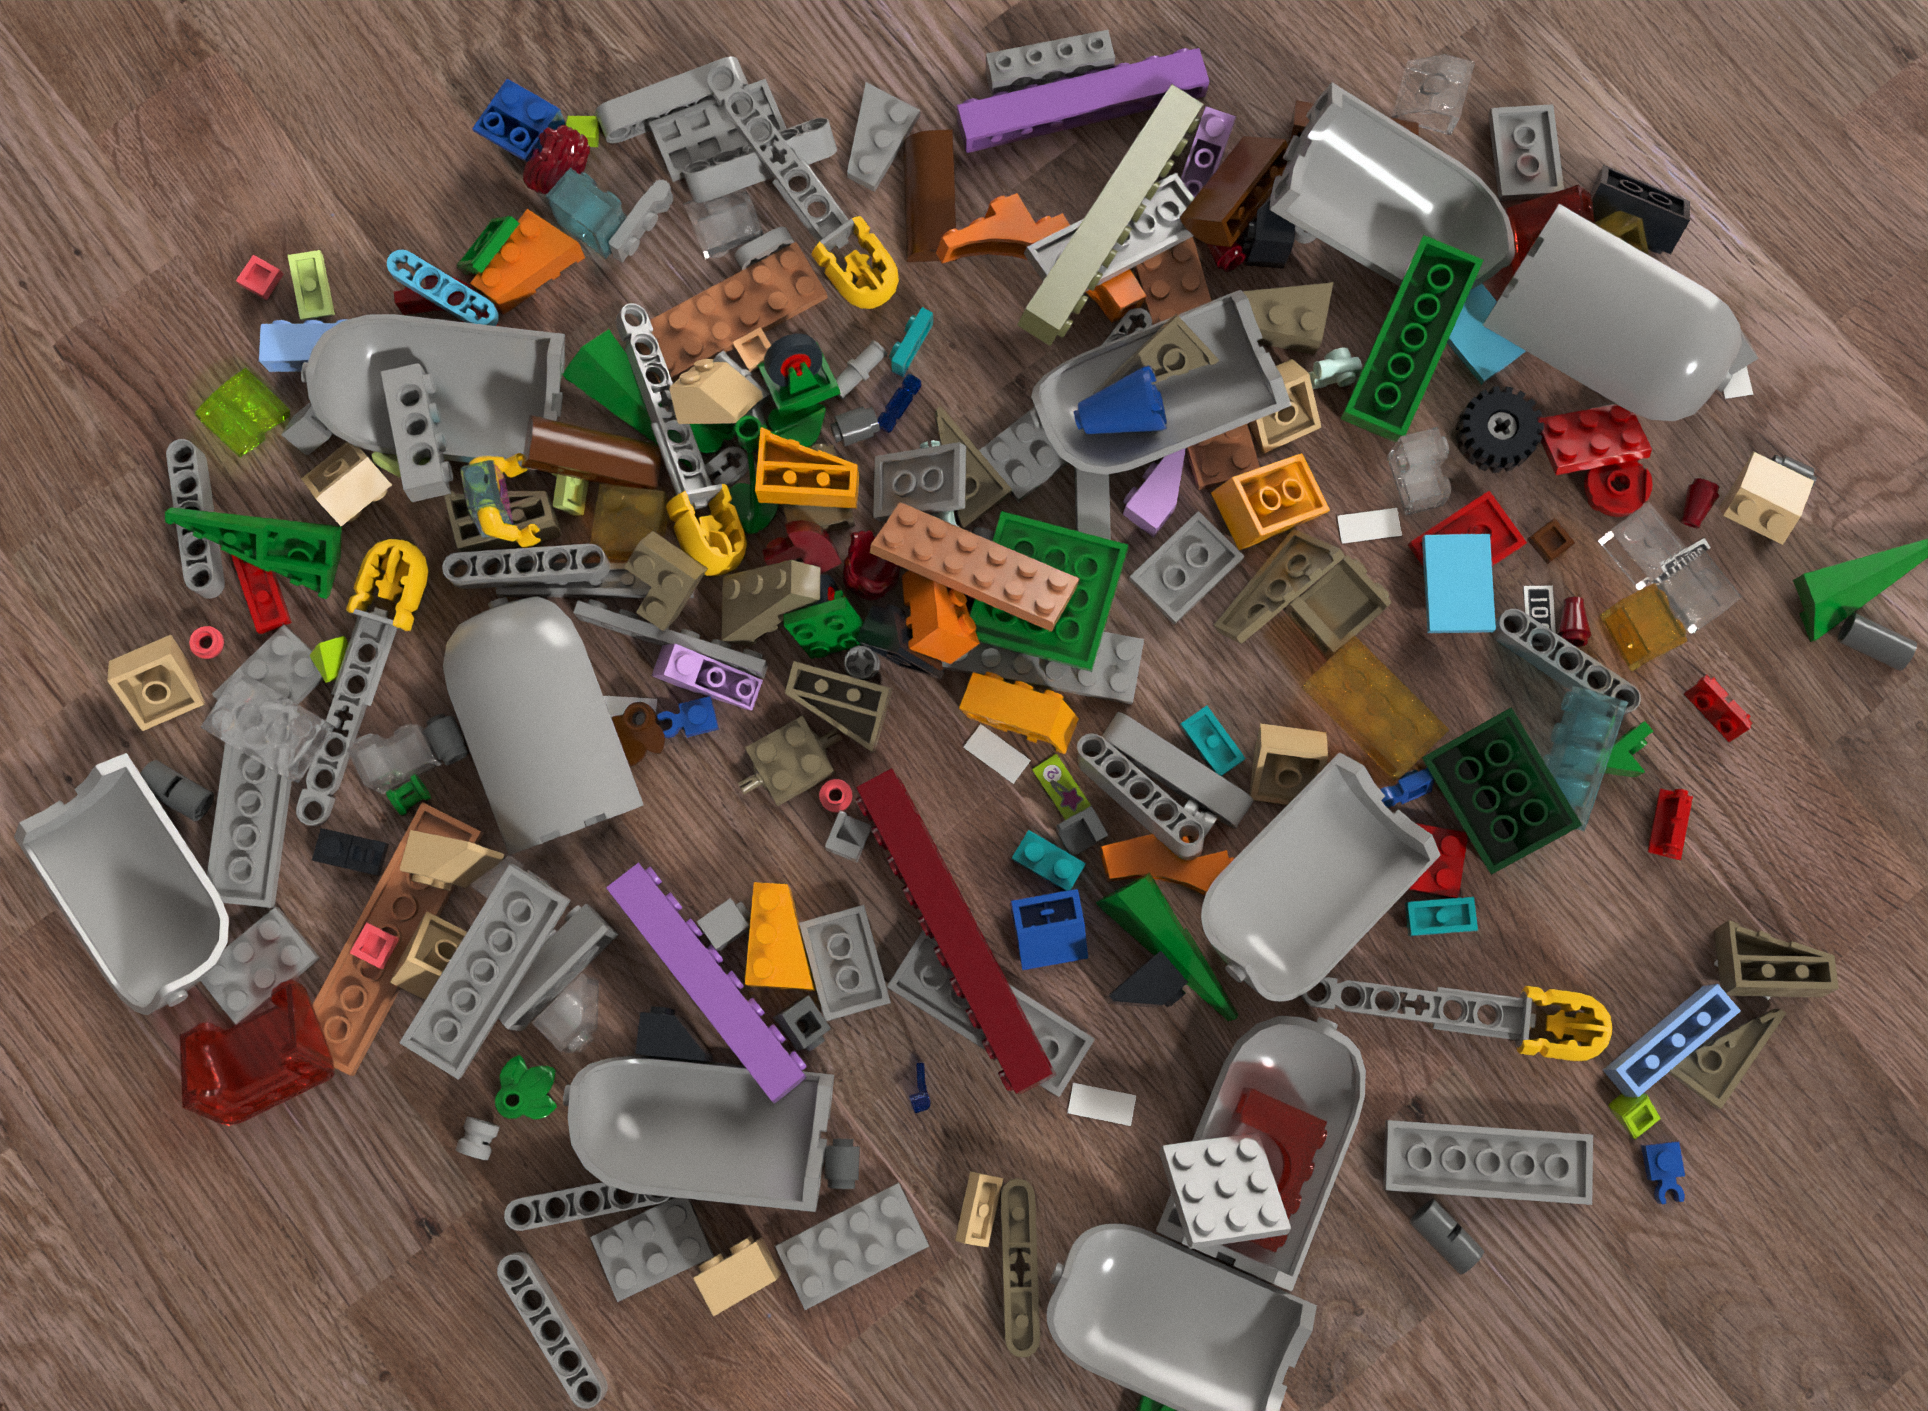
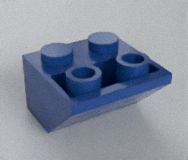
M506 79L472 130L528 162L535 149L538 148L540 152L543 149L538 138L539 134L544 132L543 130L547 127L556 130L559 126L566 125L560 108Z
M1078 889L1011 901L1010 908L1022 971L1088 959L1085 924Z

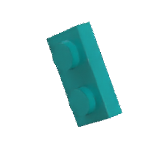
M921 307L917 316L912 315L909 318L904 332L907 334L901 343L899 341L895 343L889 355L892 372L904 377L933 326V312Z
M1207 705L1180 723L1179 727L1208 767L1221 777L1246 759Z
M1030 830L1027 831L1011 858L1014 862L1064 891L1071 890L1086 864Z
M1474 897L1405 903L1408 936L1478 930Z

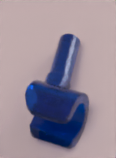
M916 1063L919 1092L909 1095L915 1113L928 1110L931 1105L925 1081V1063Z

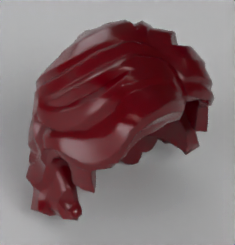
M561 125L556 130L547 127L543 130L544 132L539 134L538 138L543 149L541 152L538 148L533 151V155L530 161L526 163L523 172V181L527 188L540 194H548L549 197L563 198L580 187L583 177L582 173L585 170L587 158L590 154V146L585 135H580L576 129L568 128L567 125Z
M861 530L859 533L853 532L850 535L851 544L848 548V556L844 560V585L860 598L869 601L880 599L898 584L897 580L901 566L870 553L871 544L876 536H873L872 531L867 530L865 532Z

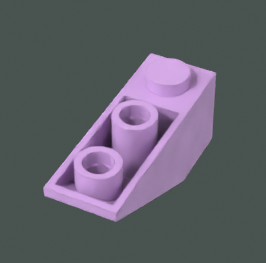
M1207 106L1202 115L1181 176L1182 182L1194 198L1218 169L1236 120V116Z
M1186 448L1165 456L1159 464L1153 462L1142 477L1146 481L1139 489L1134 486L1123 500V503L1126 504L1123 515L1153 538L1173 514L1176 507Z
M677 644L662 645L651 675L680 688L707 697L711 696L713 699L750 711L753 710L763 682L762 679Z

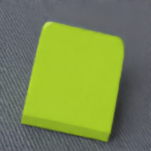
M568 116L566 121L568 128L572 127L580 135H585L590 147H598L599 121L597 116Z
M345 636L319 643L309 655L326 683L336 680L348 646Z
M1645 1093L1639 1097H1625L1623 1094H1620L1608 1105L1614 1116L1634 1139H1637L1661 1119L1648 1095Z

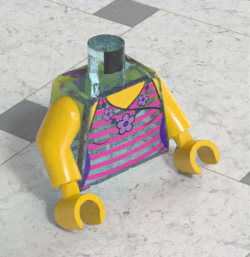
M517 453L507 459L498 456H478L471 460L468 465L461 467L460 471L467 508L482 538L491 536L511 542L516 540L522 548H531L541 541L540 538L534 536L540 531L535 524H529L522 530H518V527L514 525L505 475L503 474L505 472L508 477L512 478L526 472L528 469L522 468L518 464L523 459V454Z

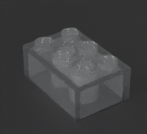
M237 670L201 725L202 729L296 783L300 782L335 727L240 670Z

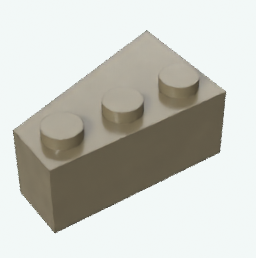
M1334 282L1243 291L1249 300L1262 335V339L1257 342L1268 346L1316 355L1323 339Z
M450 491L451 494L444 495L459 552L522 548L516 540L511 542L486 535L481 525L478 530L475 524L478 516L475 522L474 517L478 513L479 503L484 500L494 501L502 521L508 524H512L511 521H513V525L517 526L518 530H522L529 524H535L540 531L534 536L540 538V542L562 536L555 508L546 491H504V494L508 493V496L503 497V499H500L501 494H485L484 491H473L474 495L470 497V500L475 497L472 505L475 502L476 505L473 507L472 513L477 508L473 518L468 510L465 494H454L453 491ZM509 498V501L502 504L505 499ZM510 503V506L505 510L504 507Z
M789 560L723 576L722 641L751 647L757 643L758 637L766 632L772 633L778 629L777 624L783 621V614L810 607L820 600V567Z
M793 661L785 694L871 752H876L893 689Z
M1730 920L1714 930L1720 987L1728 996L1822 998L1839 989L1835 956L1793 941L1788 943L1770 937L1771 934L1763 931L1755 932L1740 927L1739 923Z

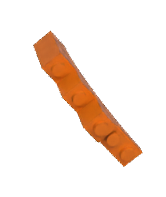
M1018 193L1008 197L1003 195L990 202L985 217L974 220L968 227L961 230L954 228L947 231L941 237L936 255L942 264L962 257L987 254L1013 256L1028 260L1024 255L1028 246L1070 226L1063 213L1052 218L1051 216H1045L1035 223ZM1130 269L1096 286L1094 291H1086L1100 306L1111 323L1123 318L1129 310L1140 308L1147 297Z
M1153 834L1101 846L1099 849L1107 882L1139 879L1150 873L1154 880L1185 886L1204 896L1217 876L1235 859L1234 857L1229 858L1228 852L1225 850L1197 857L1193 860H1183L1176 856ZM1187 836L1181 838L1183 842L1189 843Z

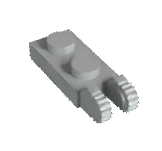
M656 180L653 183L654 185L650 186L608 243L613 258L621 263L624 262L628 255L632 256L636 252L644 232L652 230L658 220L657 214L667 212L670 208V204L673 202V194L667 180Z

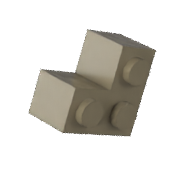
M652 531L638 543L624 569L651 586L636 613L662 631H665L678 618L708 568Z

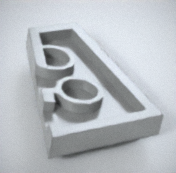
M866 82L847 170V178L875 192L903 146L904 140L909 136L919 119L920 110Z

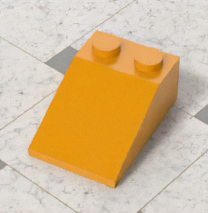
M1302 453L1234 476L1211 492L1238 550L1261 543L1330 511Z

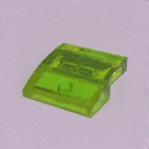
M245 367L212 393L195 411V416L240 458L264 442L266 432L289 418L290 409Z

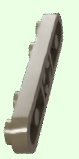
M1015 1178L1010 1179L1004 1184L1000 1196L1004 1330L1006 1346L1010 1353L1016 1357L1024 1358L1035 1353L1040 1342L1035 1193L1031 1184L1024 1179ZM1017 1248H1022L1024 1263L1030 1264V1270H1024L1022 1286L1018 1285L1016 1271L1010 1270V1264H1015L1017 1261Z

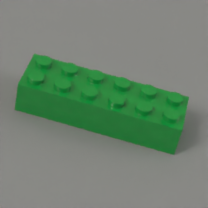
M1423 235L1343 411L1341 420L1397 444L1401 443L1406 436L1484 261L1483 259Z

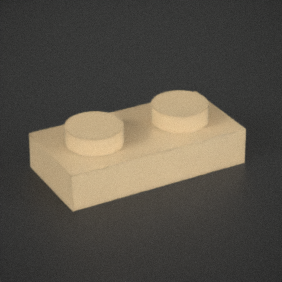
M970 1171L955 1241L983 1247L989 1246L1003 1178Z

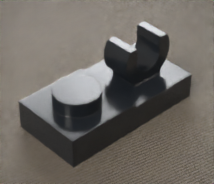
M321 828L312 861L380 876L389 844Z

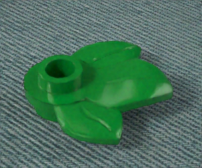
M521 1055L513 1057L506 1063L499 1077L501 1089L495 1098L497 1112L507 1119H517L524 1115L537 1120L550 1115L557 1108L556 1103L551 1097L547 1096V1093L554 1084L555 1069L542 1065L528 1069ZM511 1095L519 1098V1103L513 1107L506 1104V1099Z

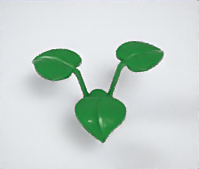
M816 403L783 417H780L777 408H775L768 416V425L773 430L770 432L787 440L798 441L800 445L809 448L815 444L820 436L826 408ZM743 416L734 426L733 423L690 424L699 451L704 453L717 452L721 449L724 439L730 441L737 435L738 444L747 450L750 485L738 483L729 489L732 497L730 504L736 507L746 534H755L765 529L774 519L779 505L759 503L755 492L756 476L753 450L759 448L760 428L767 429V426L765 424L761 425V422L754 416Z

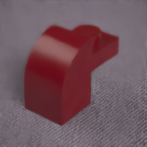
M797 520L785 524L789 537L785 539L784 537L776 538L768 543L767 548L763 550L767 566L801 557L805 564L820 567V574L842 563L839 552L828 533L818 524L806 520Z

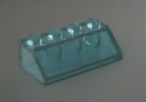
M1573 685L1572 690L1565 693L1561 709L1564 710L1561 723L1557 722L1551 734V742H1554L1550 755L1546 754L1543 760L1582 823V826L1577 829L1585 832L1628 702Z

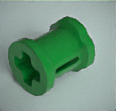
M415 773L410 776V781L394 791L392 789L386 791L389 801L401 816L406 815L409 808L423 799L426 801L431 799L428 789ZM412 791H414L413 794H411V795L408 796L407 798L403 799L404 796H406L407 794H409V793H411Z

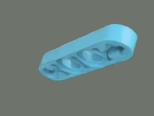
M396 250L389 255L387 268L393 278L465 323L497 325L499 314L494 304L487 298L407 250ZM399 262L402 264L407 262L410 268L415 271L414 277L406 269L402 268L399 270L397 264ZM426 276H436L438 283L434 288L426 290L421 287V282ZM456 291L464 293L465 298L460 305L452 306L448 304V297L451 293ZM472 304L480 312L484 313L487 310L490 316L487 319L483 317L479 319L476 313L470 309Z

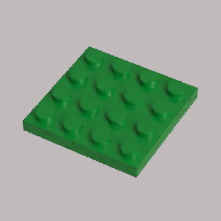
M1001 511L993 542L1079 578V582L1052 632L975 599L970 617L976 624L975 631L978 640L983 643L1092 672L1128 551V544Z

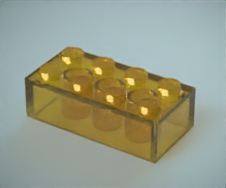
M1355 635L1301 687L1394 781L1403 776L1450 730Z

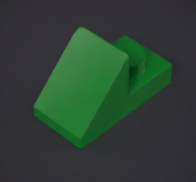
M1643 721L1631 728L1587 763L1585 767L1588 771L1627 777H1637L1645 773L1644 769L1632 755L1648 744L1644 738L1651 734L1653 730Z

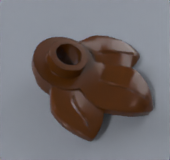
M634 702L625 709L623 715L611 717L629 767L641 762L646 756L647 751L655 754L662 753L665 745V734L663 729L655 723L656 714L650 705L644 702ZM643 713L645 720L642 724L637 725L636 716Z

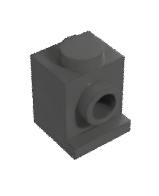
M809 995L797 999L772 1017L776 1023H779L796 1050L806 1048L809 1052L825 1041L822 1035L831 1030ZM798 1021H802L805 1024V1031L803 1033L796 1025Z

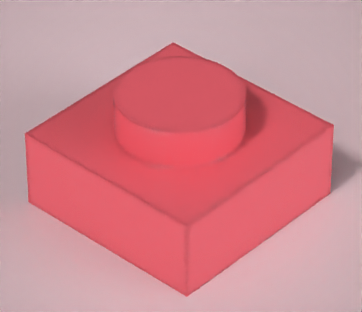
M253 255L236 279V282L243 288L267 300L284 274L280 269Z
M366 922L350 954L383 969L399 938Z

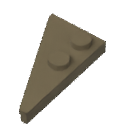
M1175 314L1102 383L1093 394L1148 365L1152 367L1157 380L1152 382L1154 384L1166 380L1173 375L1179 376L1195 368L1216 364L1219 359L1186 323Z
M939 406L934 415L941 445L960 442L966 446L965 509L957 510L961 528L966 530L1012 494V489L946 411Z
M1774 1008L1696 1048L1668 1073L1714 1108L1721 1109L1786 1015V1012L1782 1009Z

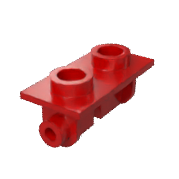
M1707 674L1696 682V685L1684 693L1689 701L1728 742L1748 731L1753 724L1749 719L1751 717L1749 713L1747 714L1734 699L1729 703L1725 700L1729 694L1719 685L1715 677L1710 678Z
M1659 789L1647 853L1681 860L1693 796L1688 795L1687 790L1675 789L1673 792Z

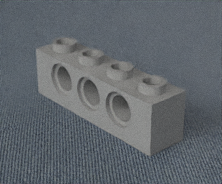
M1109 30L986 53L985 73L991 97L1002 91L1010 93L1023 90V88L1031 84L1044 85L1053 83V81L1061 77L1074 78L1082 76L1091 70L1103 71L1112 69L1115 63V55Z
M420 363L381 371L404 492L411 502L451 494L449 481H453V473L449 462H444L443 452L447 451V444L443 432H438L437 423L442 420L437 403L432 402L431 394L436 393L432 375L425 374ZM419 399L415 405L407 406L410 401ZM425 428L423 433L413 436L416 430ZM431 458L427 464L418 465L422 459Z

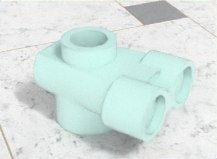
M1348 348L1335 349L1329 352L1324 357V360L1316 361L1313 371L1308 372L1312 388H1323L1333 383H1337L1339 387L1348 386L1356 381L1357 376L1362 370V363L1359 357H1351Z

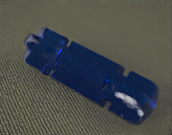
M908 374L901 383L902 388L898 387L885 407L886 412H882L877 419L880 429L887 433L893 430L897 424L896 419L901 418L913 400V395H916L922 386L921 380L912 374Z

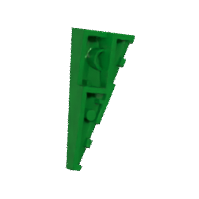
M608 329L583 345L562 375L566 381L571 382L584 391L587 396L609 409L612 414L641 435L658 444L628 356ZM671 429L667 431L671 441L675 443L682 442L679 432ZM679 459V461L693 471V467L688 460Z
M173 507L165 511L166 523L170 525L175 523L192 531V536L196 538H206L221 545V550L267 572L272 570L290 579L289 583L297 587L303 585L317 592V596L327 599L330 596L341 558L342 526Z
M1928 539L1808 572L1794 579L1795 588L1804 608V611L1799 614L1810 642L1819 639L1928 558Z
M1150 873L1096 901L1098 907L1151 954L1155 955L1162 951L1188 981L1186 985L1227 1021L1235 1020L1239 1014L1187 928L1183 929Z

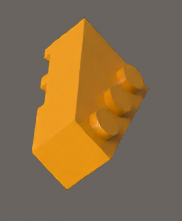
M760 428L755 486L759 503L857 509L859 487L857 464L821 450L810 449L800 445L798 441L787 440L772 434L767 429Z
M988 671L984 675L972 673L959 709L968 718L1004 732L1009 730L1027 736L1026 740L1036 743L1037 740L1050 743L1056 748L1057 752L1066 754L1079 718L1064 702V697L1061 694L1051 690H1045L1044 694L1033 691L1031 685L1021 681H1015L1014 684L1004 682V678L1000 675Z
M754 882L745 985L816 991L791 888L788 884Z

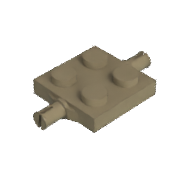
M802 715L745 747L753 762L755 774L738 782L744 795L762 785L763 788L770 792L776 805L779 806L835 775L827 759L826 749L843 739L837 728L818 737L817 734L811 731Z

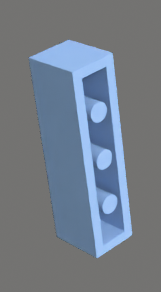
M346 319L338 320L336 323L306 320L304 324H292L284 320H275L272 324H261L259 362L269 372H301L303 363H308L312 349L322 334Z
M1719 984L1702 986L1604 1068L1603 1071L1625 1097H1639L1741 1010Z

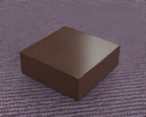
M1555 518L1527 539L1547 564L1575 544L1574 540Z

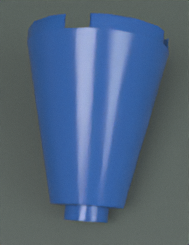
M1150 365L1142 367L1079 402L1078 410L1074 411V418L1078 429H1084L1086 434L1161 431L1167 429L1165 425L1167 424L1161 393L1157 390L1155 384L1152 385V382L1157 381Z

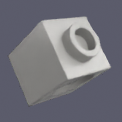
M729 898L698 920L697 923L714 948L720 952L750 930L748 920L751 919V914L742 901L735 904Z

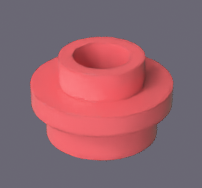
M200 627L190 637V649L199 658H214L223 649V635L214 627ZM212 638V645L205 649L203 646L204 641Z
M840 779L827 781L821 787L819 793L822 806L834 813L846 810L853 798L850 786ZM831 791H841V799L832 801L829 797Z

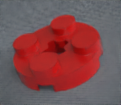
M1639 460L1589 469L1584 480V488L1589 506L1593 510L1612 517H1624L1635 513L1651 495L1653 486L1651 473L1648 468L1644 469L1642 464L1638 462ZM1615 477H1619L1620 483L1626 485V488H1622L1620 492L1611 486V482L1615 480Z

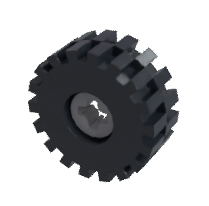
M1500 386L1492 387L1489 392L1485 389L1477 397L1474 396L1462 411L1455 429L1459 430V433L1456 435V442L1463 443L1459 449L1462 455L1467 452L1471 455L1467 460L1473 465L1476 461L1480 462L1479 469L1486 471L1490 466L1493 467L1492 473H1499L1503 468L1507 472L1513 470L1516 465L1519 467L1536 450V446L1543 437L1539 434L1544 430V422L1538 423V420L1542 417L1541 411H1533L1532 408L1536 404L1535 401L1531 398L1526 402L1523 399L1526 393L1521 390L1515 395L1512 394L1513 387L1506 386L1503 391H1500ZM1496 422L1499 425L1505 423V426H1507L1505 434L1502 431L1498 433L1494 431L1497 425Z

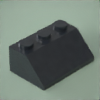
M1603 164L1584 206L1583 217L1602 229L1605 226L1616 231L1615 234L1624 240L1633 241L1635 239L1645 243L1644 246L1654 253L1661 254L1666 252L1671 255L1690 222V201Z

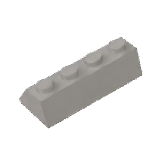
M585 904L581 908L577 905L565 916L564 920L566 923L558 931L552 930L499 1016V1020L508 1030L523 1031L619 935L592 906Z

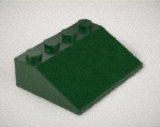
M1512 707L1422 757L1491 875L1582 826L1581 821Z

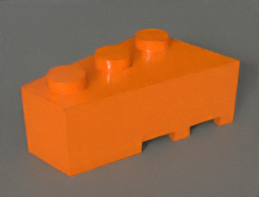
M526 209L518 220L520 224L481 274H477L470 282V285L483 297L490 300L497 311L503 315L536 293L535 289L545 282L561 275L560 272L568 266L585 259L579 242L529 209Z
M910 570L902 575L904 604L908 607L910 606L911 616L906 619V625L908 628H912L913 638L908 641L909 649L951 664L980 644L975 631L976 624L969 615L965 604L967 602L966 596L963 593Z

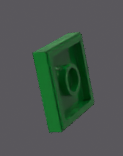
M512 216L491 219L458 262L456 268L464 275L481 274L520 223Z

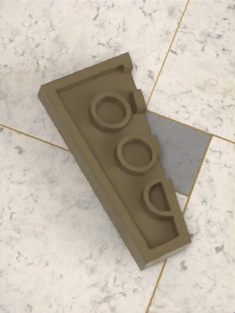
M1293 528L1213 626L1218 633L1242 644L1345 558L1344 553L1340 548Z

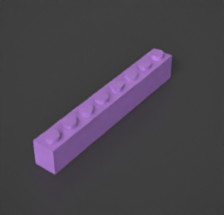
M1184 48L1163 57L1150 56L1142 62L1133 64L1120 63L1112 69L1103 71L1091 70L1082 76L1074 78L1061 77L1053 81V83L1044 85L1031 84L1023 88V90L1015 92L1002 91L992 97L981 100L977 98L968 99L962 104L957 105V121L966 153L1155 109L1171 84L1195 99L1205 97L1209 78L1200 48L1192 50Z
M638 862L607 886V890L775 1104L807 1078L802 1072L807 1067L795 1050L791 1054L787 1053L781 1045L786 1040L774 1024L769 1028L760 1018L765 1012L753 997L748 1001L743 997L739 990L744 985L733 971L727 975L718 965L723 961L719 953L712 945L707 948L704 947L698 939L703 933L691 918L686 922L678 914V911L682 909L679 902L671 892L664 896L657 887L662 883L651 867L644 870Z

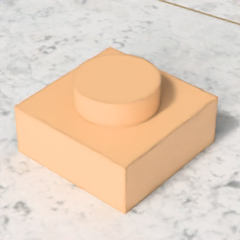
M761 327L733 342L735 350L750 372L756 370L758 364L764 362V356L771 346Z

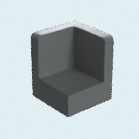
M1092 806L1061 822L1055 828L1066 850L1072 856H1076L1098 844L1108 836Z

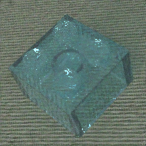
M569 168L546 195L547 201L557 223L606 259L612 253L608 242L627 217L621 209L622 203L610 191L604 193L598 189L596 182L586 173L578 174L572 168Z

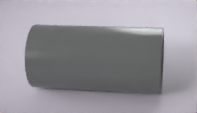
M1852 613L1846 619L1837 638L1838 642L1899 671L1909 664L1917 648L1916 641L1856 613Z
M158 760L148 763L140 773L157 800L193 821L200 820L208 812L214 801L213 792Z
M1435 1199L1426 1202L1410 1219L1409 1223L1460 1275L1469 1271L1484 1254V1249Z

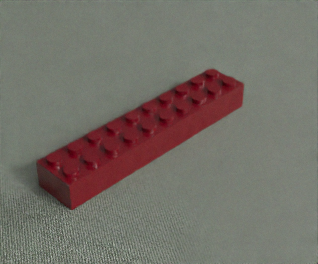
M891 768L857 786L860 797L856 798V802L863 815L867 816L869 821H874L876 826L872 827L871 831L878 844L884 850L888 849L891 853V856L886 859L893 873L900 880L904 878L907 885L902 890L910 905L914 906L915 909H920L922 916L918 918V921L926 936H929L930 939L935 938L938 946L933 949L943 967L945 966L946 969L950 968L954 974V977L949 979L953 989L962 1000L964 998L967 999L970 1008L965 1011L974 1028L978 1030L982 1028L986 1039L981 1042L988 1056L994 1061L998 1059L1003 1070L998 1072V1075L1006 1090H1014L1016 1094L1021 1095L1055 1077L1057 1074L901 778Z

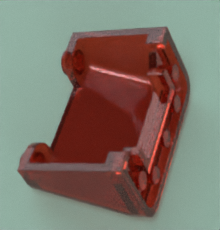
M292 979L281 982L271 991V1001L275 1006L227 1030L215 1026L213 1023L205 1022L197 1024L194 1028L180 1034L182 1108L219 1124L234 1125L247 1121L333 1078L335 1075L334 1060L306 988Z

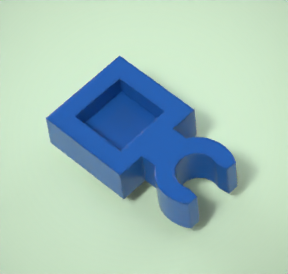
M711 696L678 704L679 714L664 711L657 715L659 721H672V727L669 730H664L665 738L676 736L681 729L685 730L687 738L719 730Z
M1428 768L1419 772L1418 770L1408 771L1400 777L1396 785L1380 789L1385 795L1381 801L1387 808H1390L1398 802L1402 805L1432 792L1434 778Z
M1672 1141L1641 1145L1647 1180H1657L1658 1182L1654 1190L1656 1202L1658 1204H1666L1665 1193L1669 1189L1673 1191L1676 1202H1684V1191L1676 1182V1177L1685 1176L1679 1142Z

